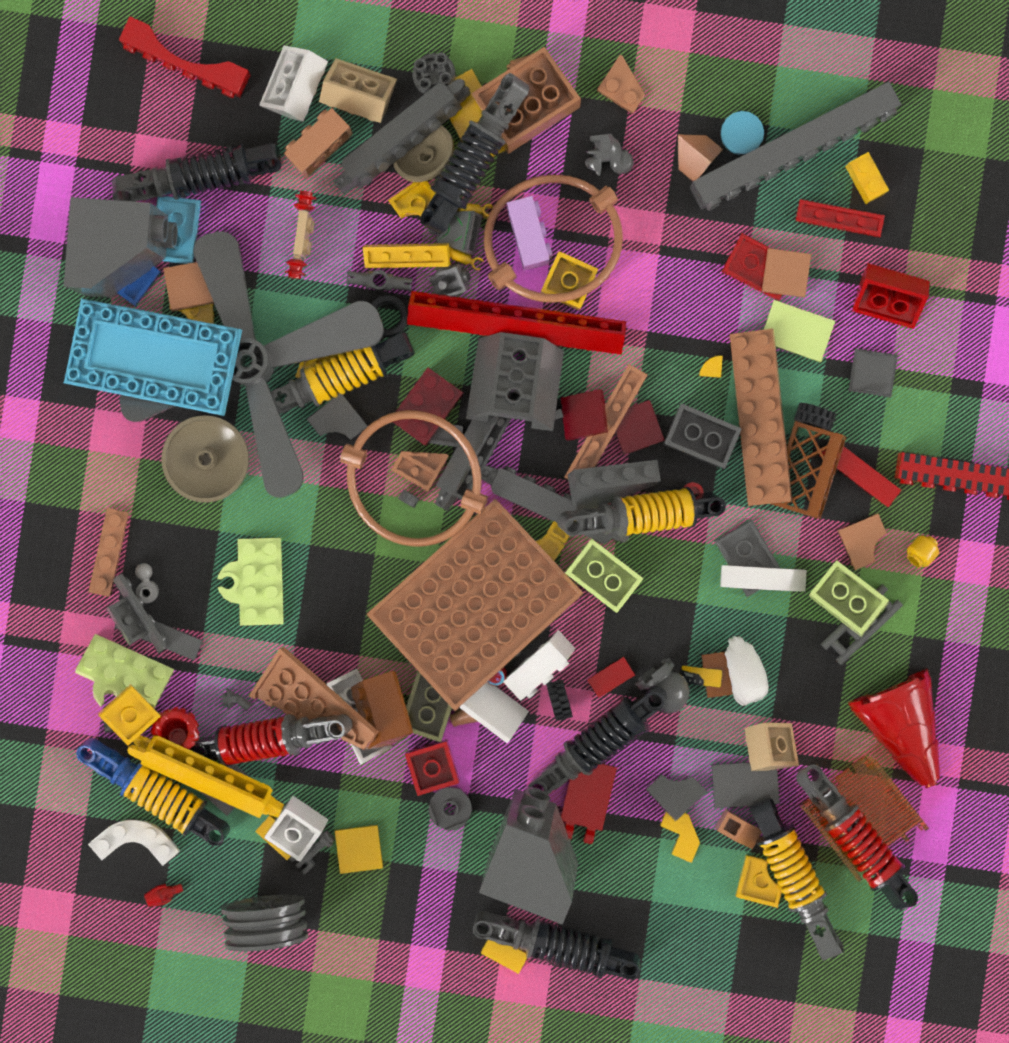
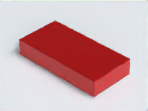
M622 657L588 678L587 681L598 698L635 676L625 658Z

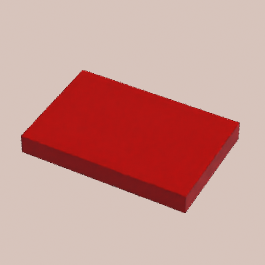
M741 233L721 272L761 292L767 249L770 247ZM761 292L776 301H780L782 297L780 294Z

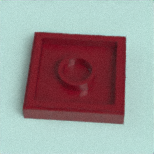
M598 389L561 398L565 440L570 441L608 433L603 390Z
M650 400L629 407L615 432L623 455L664 441Z

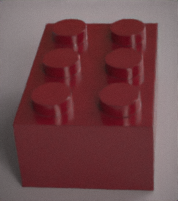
M427 368L396 412L417 410L437 415L446 420L464 393L433 370ZM403 419L393 422L425 446L428 445L440 428L431 422L418 419Z

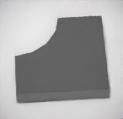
M340 393L338 397L333 398L307 419L320 436L331 432H338L346 435L350 440L368 427L347 399Z
M661 775L646 789L675 822L707 793L705 788L693 776L686 780L674 781Z

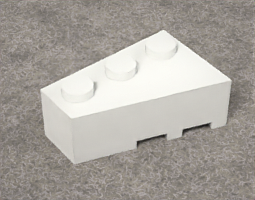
M557 630L545 644H542L536 652L523 661L503 682L520 701L526 696L531 698L538 691L536 688L541 683L546 685L554 677L552 675L554 671L558 670L560 672L569 664L567 660L576 648Z

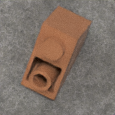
M726 808L715 826L718 832L753 849L757 839L762 834L759 827Z

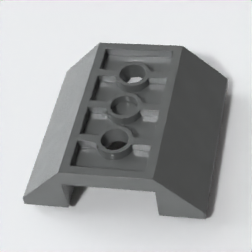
M503 332L478 338L466 419L488 422L489 415L532 421L531 428L553 431L564 350L544 338ZM516 353H522L525 355V359L517 361L513 356ZM511 392H515L520 396V398L516 401H512L508 398L507 395Z

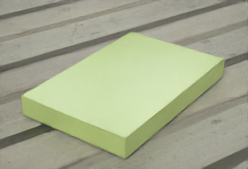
M773 300L763 330L774 329L775 345L777 348L821 362L835 321Z

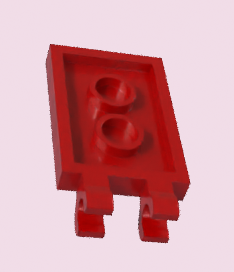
M602 764L598 765V768L590 775H584L581 772L575 780L569 779L561 812L562 821L566 822L565 829L569 839H572L575 824L587 827L583 840L584 843L593 844L595 830L602 831L617 767Z

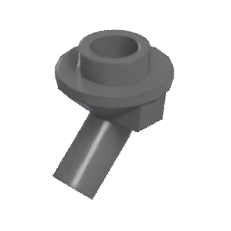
M226 688V693H222L223 706H227L228 710L235 703L246 711L252 706L244 697L235 694L229 688Z

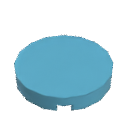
M740 111L731 114L726 118L721 127L722 143L733 154L745 155L757 149L763 141V125L759 118L750 112Z

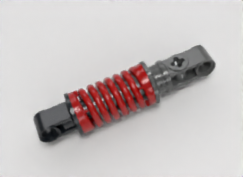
M287 714L278 717V719L271 718L270 720L265 719L240 725L235 724L232 727L226 725L219 726L215 736L200 739L189 750L211 760L218 759L222 765L228 767L242 762L269 759L271 757L276 758L286 756L287 754L298 755L302 747L310 748L313 744L342 738L351 731L353 724L350 717L344 714L318 717L311 720L307 717L297 719L296 716ZM336 723L341 725L342 731L337 728Z
M810 765L799 770L796 775L798 784L807 793L811 802L820 810L819 814L828 821L824 829L834 839L840 836L836 843L843 845V852L848 851L847 857L852 859L853 865H858L857 870L859 872L865 871L862 876L868 882L872 891L880 889L897 910L915 906L918 902V894L901 874L905 869V865L893 855L891 849L887 848L888 845L882 842V837L877 835V831L872 828V824L866 822L867 819L862 814L858 804L849 806L845 796L838 792L836 786L827 778L818 765ZM808 772L811 774L812 780L808 778ZM902 895L905 896L906 903L903 901Z

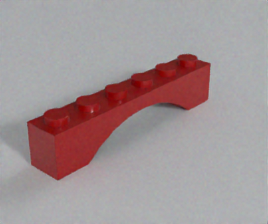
M130 16L119 38V41L124 45L123 49L133 54L136 51L140 52L146 60L153 63L155 60L162 62L164 68L173 72L177 69L183 72L182 76L193 81L197 78L203 81L202 85L210 89L217 87L222 90L221 93L232 99L234 96L241 98L251 76L247 69L229 61L205 65L183 60L169 52L159 42L150 25Z

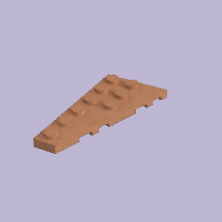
M285 647L278 650L249 694V697L253 699L258 698L264 701L266 705L270 707L275 706L283 710L285 714L296 716L297 719L307 717L311 720L318 717L347 715L352 720L353 726L351 731L344 735L341 740L363 750L369 747L379 732ZM336 723L337 728L342 731L341 725Z

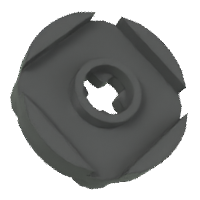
M452 786L436 791L429 804V816L432 822L448 831L463 827L470 818L472 811L469 796L462 789ZM447 803L456 805L453 814H450L449 811H444Z

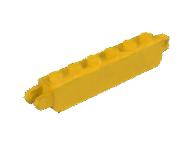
M140 735L133 741L135 745H131L127 749L131 756L141 760V765L258 818L262 814H269L278 818L284 807L283 803L271 796L273 790L270 786L160 736H153L151 740Z

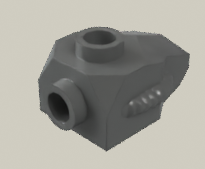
M454 263L449 267L438 268L435 274L428 276V279L433 286L435 294L455 297L469 289L471 276L465 267L459 263Z

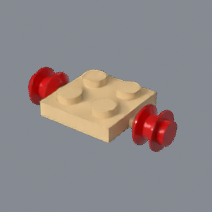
M300 191V194H295L299 201L293 206L299 210L293 251L294 256L293 259L286 261L289 265V270L284 271V273L288 274V278L301 279V276H306L302 272V268L307 266L303 260H306V256L311 254L312 242L309 240V235L314 232L315 221H313L309 212L315 209L311 203L317 198L313 197V193L308 191Z

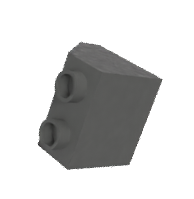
M71 197L64 287L84 296L114 297L121 289L128 284H132L150 271L152 267L160 264L166 257L167 248L176 247L178 237L177 223L168 222V215L151 203Z
M529 787L526 788L525 792L515 788L490 850L479 893L563 925L573 899L578 868L576 855L557 805L550 802L549 795L537 788Z

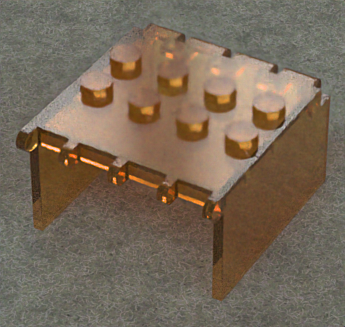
M866 754L852 764L856 772L852 773L847 768L835 777L839 784L836 786L838 792L845 796L849 806L858 804L859 809L867 819L866 822L872 824V828L877 831V835L882 837V842H885L888 847L900 837L907 843L909 838L906 836V833L916 825L921 831L929 829L882 766L871 755ZM810 798L806 799L799 807L854 879L858 882L863 880L856 872L858 865H853L852 859L847 857L848 851L843 852V845L836 843L840 836L835 839L832 838L829 832L824 829L828 821L819 814L820 810L811 802Z

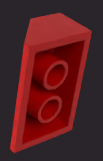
M867 263L859 283L852 311L914 329L929 297L930 281Z

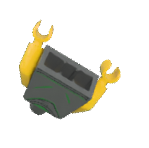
M468 203L466 210L458 208L444 233L437 234L430 229L429 233L437 235V243H449L450 258L464 265L470 264L474 270H481L474 266L475 260L484 262L483 259L480 257L471 258V256H475L482 217L488 219L489 214L485 213V208L492 209L493 206L486 204L484 207H480L479 204Z

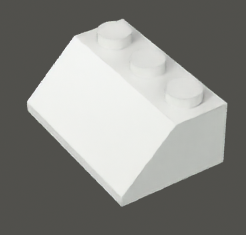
M283 46L260 106L290 119L304 121L328 61L310 50Z

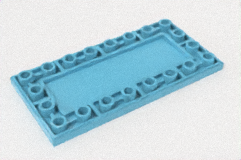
M81 299L64 383L225 416L242 330Z

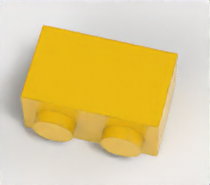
M869 152L845 166L865 204L889 191Z

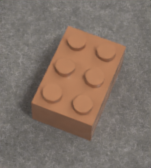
M332 108L329 111L324 110L317 117L318 121L313 126L308 125L301 132L302 136L297 141H291L285 148L287 150L284 153L286 158L305 179L353 135L349 125Z

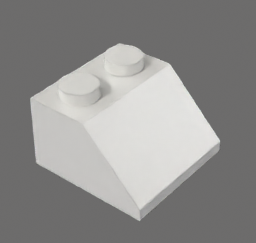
M292 796L264 838L300 862L322 833L328 819Z

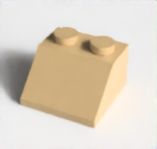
M761 723L744 728L751 771H768L799 766L792 723Z

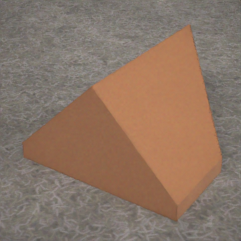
M678 134V170L694 181L700 178L723 149L705 135Z

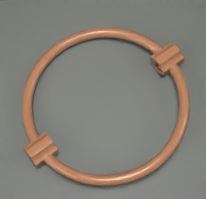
M565 175L533 177L509 189L492 208L484 230V250L488 263L493 270L488 274L492 285L499 291L506 286L525 298L550 303L574 300L599 287L614 270L622 250V225L618 213L613 206L618 202L615 192L607 186L599 190L586 181ZM550 183L575 186L591 194L592 197L589 198V201L594 210L600 214L607 211L614 230L613 251L601 273L591 282L576 290L558 294L535 292L514 282L513 280L517 278L516 274L509 264L505 262L501 265L498 264L492 243L496 219L507 202L528 188Z
M405 410L382 416L371 423L360 434L353 446L346 444L340 456V462L347 464L348 491L359 516L377 534L397 544L421 547L443 542L457 534L468 523L474 512L481 515L487 503L488 496L481 494V471L471 444L450 422L428 412ZM403 419H418L431 422L450 433L465 451L472 469L473 488L472 490L466 489L463 495L461 507L466 509L464 514L446 531L426 538H410L397 535L378 524L363 506L356 487L355 470L356 468L361 469L366 461L367 451L362 449L364 443L375 431L388 423Z

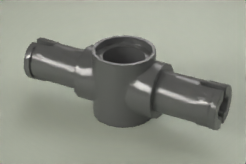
M348 270L347 273L348 277H354L347 278V284L363 285L366 288L379 292L385 290L392 291V289L410 292L412 290V285L407 284H412L413 278L394 276V274L385 273L382 270L367 271V273ZM380 275L384 276L386 279L385 284L376 286L374 279Z

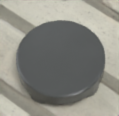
M432 53L414 62L412 77L416 88L425 94L438 83H444L447 87L452 82H455L456 70L446 54Z

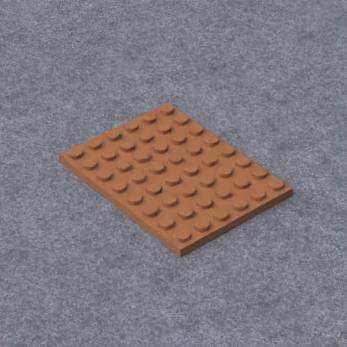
M494 499L484 508L481 515L477 514L457 534L450 538L370 610L367 616L447 704L456 711L584 593L509 512Z

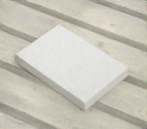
M488 683L482 686L459 707L506 743L510 741L529 712L496 686Z

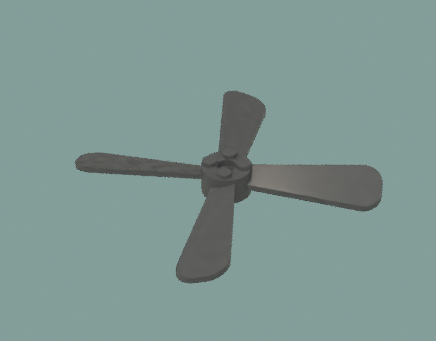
M227 232L209 233L201 236L195 242L193 253L223 325L242 330L232 380L246 386L264 487L270 495L276 498H284L296 493L300 489L304 474L267 384V381L274 372V368L375 346L383 337V323L379 312L373 305L365 301H357L266 345L261 344L255 338L239 242ZM252 357V364L249 367H245V361ZM120 395L121 412L127 420L132 422H142L175 407L173 405Z

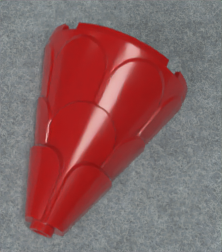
M926 668L908 676V680L874 695H863L849 701L848 704L851 711L892 754V759L918 785L930 788L938 784L940 765L938 739H936L935 711L933 710L932 683L929 671Z

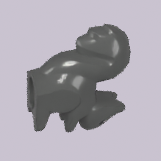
M612 134L589 137L590 141L594 142V149L588 150L587 154L593 155V157L586 159L585 165L594 171L597 176L601 175L602 162H610L611 169L617 174H625L632 169L634 165L632 154H629L628 150L622 151L619 141Z

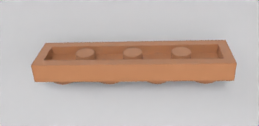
M107 508L89 587L90 593L108 597L112 595L113 579L116 577L130 512Z

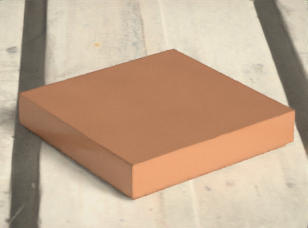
M768 248L761 292L805 298L811 254Z
M197 262L163 268L172 312L214 304Z

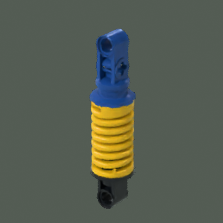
M95 738L87 739L77 749L76 756L81 763L89 766L99 775L111 780L110 783L113 785L117 784L122 788L120 796L127 797L132 802L138 800V806H145L144 809L146 811L152 810V815H159L158 818L160 820L166 819V824H173V828L180 831L184 837L192 832L210 845L218 846L229 834V824L205 809L208 801L194 796L193 793H188L185 796L187 793L185 788L178 792L180 789L179 784H175L171 788L173 781L169 779L164 783L166 780L165 775H161L157 779L159 776L158 772L141 765V762L138 765L134 764L130 758L123 757L116 750L107 747ZM86 748H89L92 751V754L89 753ZM214 830L219 831L221 835L216 834Z

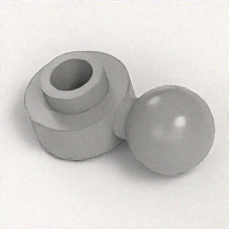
M146 563L139 564L135 569V575L141 580V583L136 588V595L141 598L143 603H150L157 598L159 589L156 583L150 581L149 578L152 576L153 571L151 566ZM144 589L150 591L149 596L143 594Z

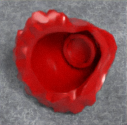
M173 707L171 710L167 709L162 713L159 712L161 717L152 724L150 733L153 736H160L186 749H190L195 745V741L199 740V724L195 720L194 714L186 712L185 708Z

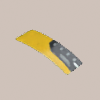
M682 666L681 676L686 679L688 684L721 687L722 670Z

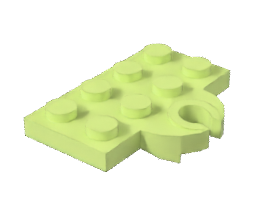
M281 538L238 539V561L230 562L224 566L217 578L223 579L226 576H230L234 580V586L230 589H226L223 586L218 587L220 594L229 602L239 604L240 626L284 624Z
M97 634L94 635L75 669V673L94 681L93 697L101 707L104 704L105 695L113 694L117 697L131 684L154 709L174 672V669Z

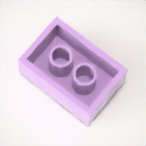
M533 196L507 202V211L523 271L549 265L552 251L550 244H545L544 241L547 233L544 222H539L538 217L541 216V210L538 200L534 201Z

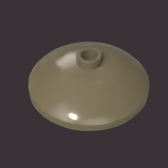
M440 126L424 138L421 143L409 150L402 158L394 162L395 170L402 178L410 182H424L435 178L441 171L445 170V164H449L448 159L453 156V138L446 128Z

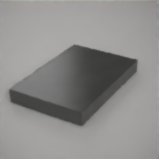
M752 519L714 541L728 566L781 569ZM742 588L746 597L760 590Z
M750 762L711 764L714 808L751 806L770 797L775 804H780L777 769L751 771Z

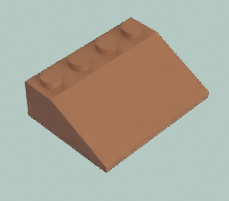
M545 47L472 93L479 108L483 111L498 89L501 80L508 73L514 74L529 85L527 96L523 99L516 114L508 124L509 128L505 129L501 136L506 142L503 147L508 154L580 108L581 98Z

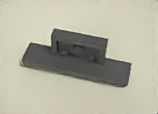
M122 574L117 575L113 581L124 598L107 607L106 610L128 645L147 635L157 652H162L167 648L164 635L157 631L154 626L155 621L153 617L144 610L143 602L132 591L129 579Z

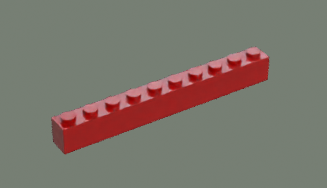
M411 291L407 319L408 325L418 327L422 326L482 336L503 332L544 338L556 346L622 355L627 322Z

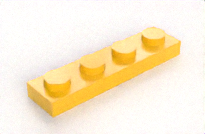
M449 243L375 244L363 246L365 268L449 267L451 264Z

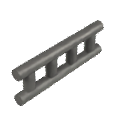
M881 584L876 591L883 595L888 589ZM896 600L893 604L889 601L885 607L886 611L876 618L862 637L844 623H841L820 645L825 650L832 646L839 654L835 660L842 666L903 604L899 600ZM846 631L855 639L847 649L837 640Z

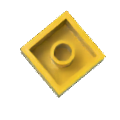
M558 251L541 289V293L558 294L576 290L591 282L595 278L598 268ZM587 294L580 298L560 303L580 311Z

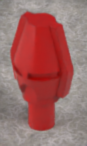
M181 883L172 887L166 886V884L159 885L147 892L144 897L148 907L161 906L172 901L171 898L175 894L183 892Z

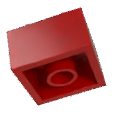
M447 739L405 752L417 796L459 783L460 779Z

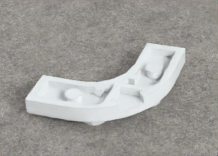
M127 819L109 826L88 844L97 856L103 860L124 843L137 842L148 848L162 866L180 852V849L161 828L145 820Z

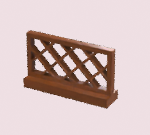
M795 421L787 445V456L790 463L789 469L792 468L797 479L790 482V484L793 485L800 482L804 492L796 497L792 495L791 502H793L795 507L788 505L791 502L772 503V505L821 520L847 437ZM799 427L807 429L810 438L801 443L796 436ZM822 434L831 436L828 445L820 449L815 438ZM813 440L818 451L806 456L802 445ZM799 447L804 458L793 463L790 458L791 451ZM820 454L823 460L822 465L813 469L809 459ZM806 461L811 472L800 477L795 466ZM813 474L816 479L815 487L807 490L802 479ZM806 495L810 501L807 511L800 509L795 500Z

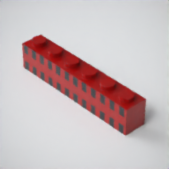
M904 452L898 453L895 479H900L901 484L913 485V481L921 482V487L934 488L935 485H940L946 491L956 492V488L965 489V494L977 495L979 491L985 492V497L999 498V495H1005L1007 500H1009V469Z

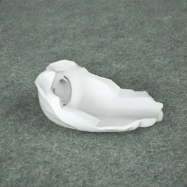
M733 636V638L728 640L729 646L726 649L725 656L734 699L737 703L744 706L762 700L767 695L769 686L765 668L753 645L744 642L740 636Z

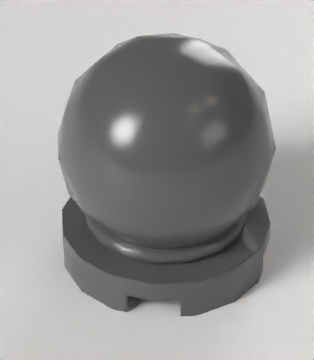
M666 658L661 661L663 663L662 666L657 669L653 666L638 678L639 681L635 685L640 691L644 689L649 691L653 687L663 688L667 693V699L663 708L659 711L671 714L680 711L689 700L690 688L683 676L672 672L675 664L670 658ZM658 695L650 696L654 703L662 701Z

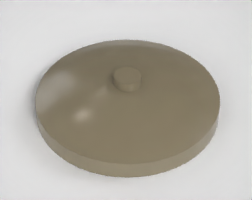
M214 416L192 417L181 422L168 435L162 450L163 472L168 483L181 496L196 502L208 503L219 501L233 494L243 483L249 468L248 446L242 434L229 422Z

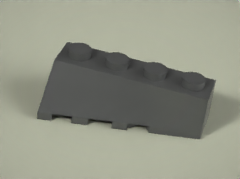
M652 460L573 470L568 474L573 511L589 507L596 508L600 504L611 503L612 498L616 496L624 498L656 485L661 481L658 461Z

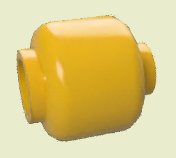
M918 536L907 548V559L915 567H928L939 555L938 542L931 536Z

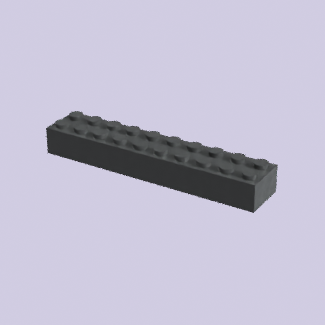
M889 81L694 180L690 189L701 211L706 208L710 211L718 207L722 202L721 200L726 198L727 201H730L739 196L741 190L746 189V191H750L757 187L761 180L765 179L767 182L777 177L780 170L784 169L787 172L795 168L796 164L800 163V160L803 159L804 162L816 157L820 150L826 152L834 148L839 143V140L842 139L843 142H846L855 137L854 135L859 130L862 133L873 128L879 120L883 123L891 119L897 113L896 110L900 107L901 103Z

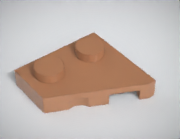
M619 55L597 91L631 114H634L645 94L622 55Z
M401 451L391 471L429 492L449 455Z

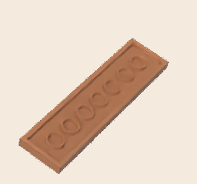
M774 329L730 334L739 425L742 428L740 435L748 506L791 502L792 493Z

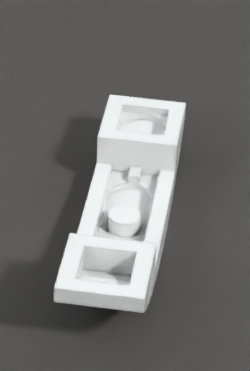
M722 565L720 587L805 592L807 570Z

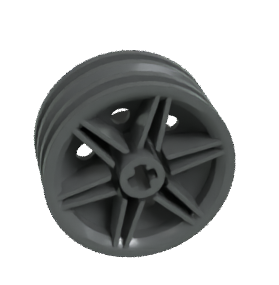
M296 894L267 895L241 899L223 905L221 912L226 915L222 918L223 925L229 927L224 931V937L228 939L225 942V948L230 951L240 952L263 951L287 947L307 940L309 937L308 931L304 930L307 928V921L301 918L306 914V908L301 906L305 903L304 896Z

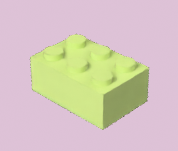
M593 539L587 542L564 572L616 613L643 580L640 575Z
M837 560L809 594L811 599L860 637L864 635L889 603L887 598Z

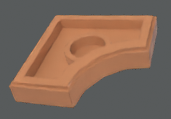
M879 514L837 530L854 570L875 562V545L881 537L887 534Z

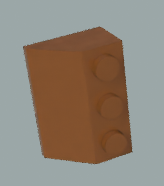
M390 671L362 680L351 687L357 712L379 731L368 749L390 746L413 733L396 671Z

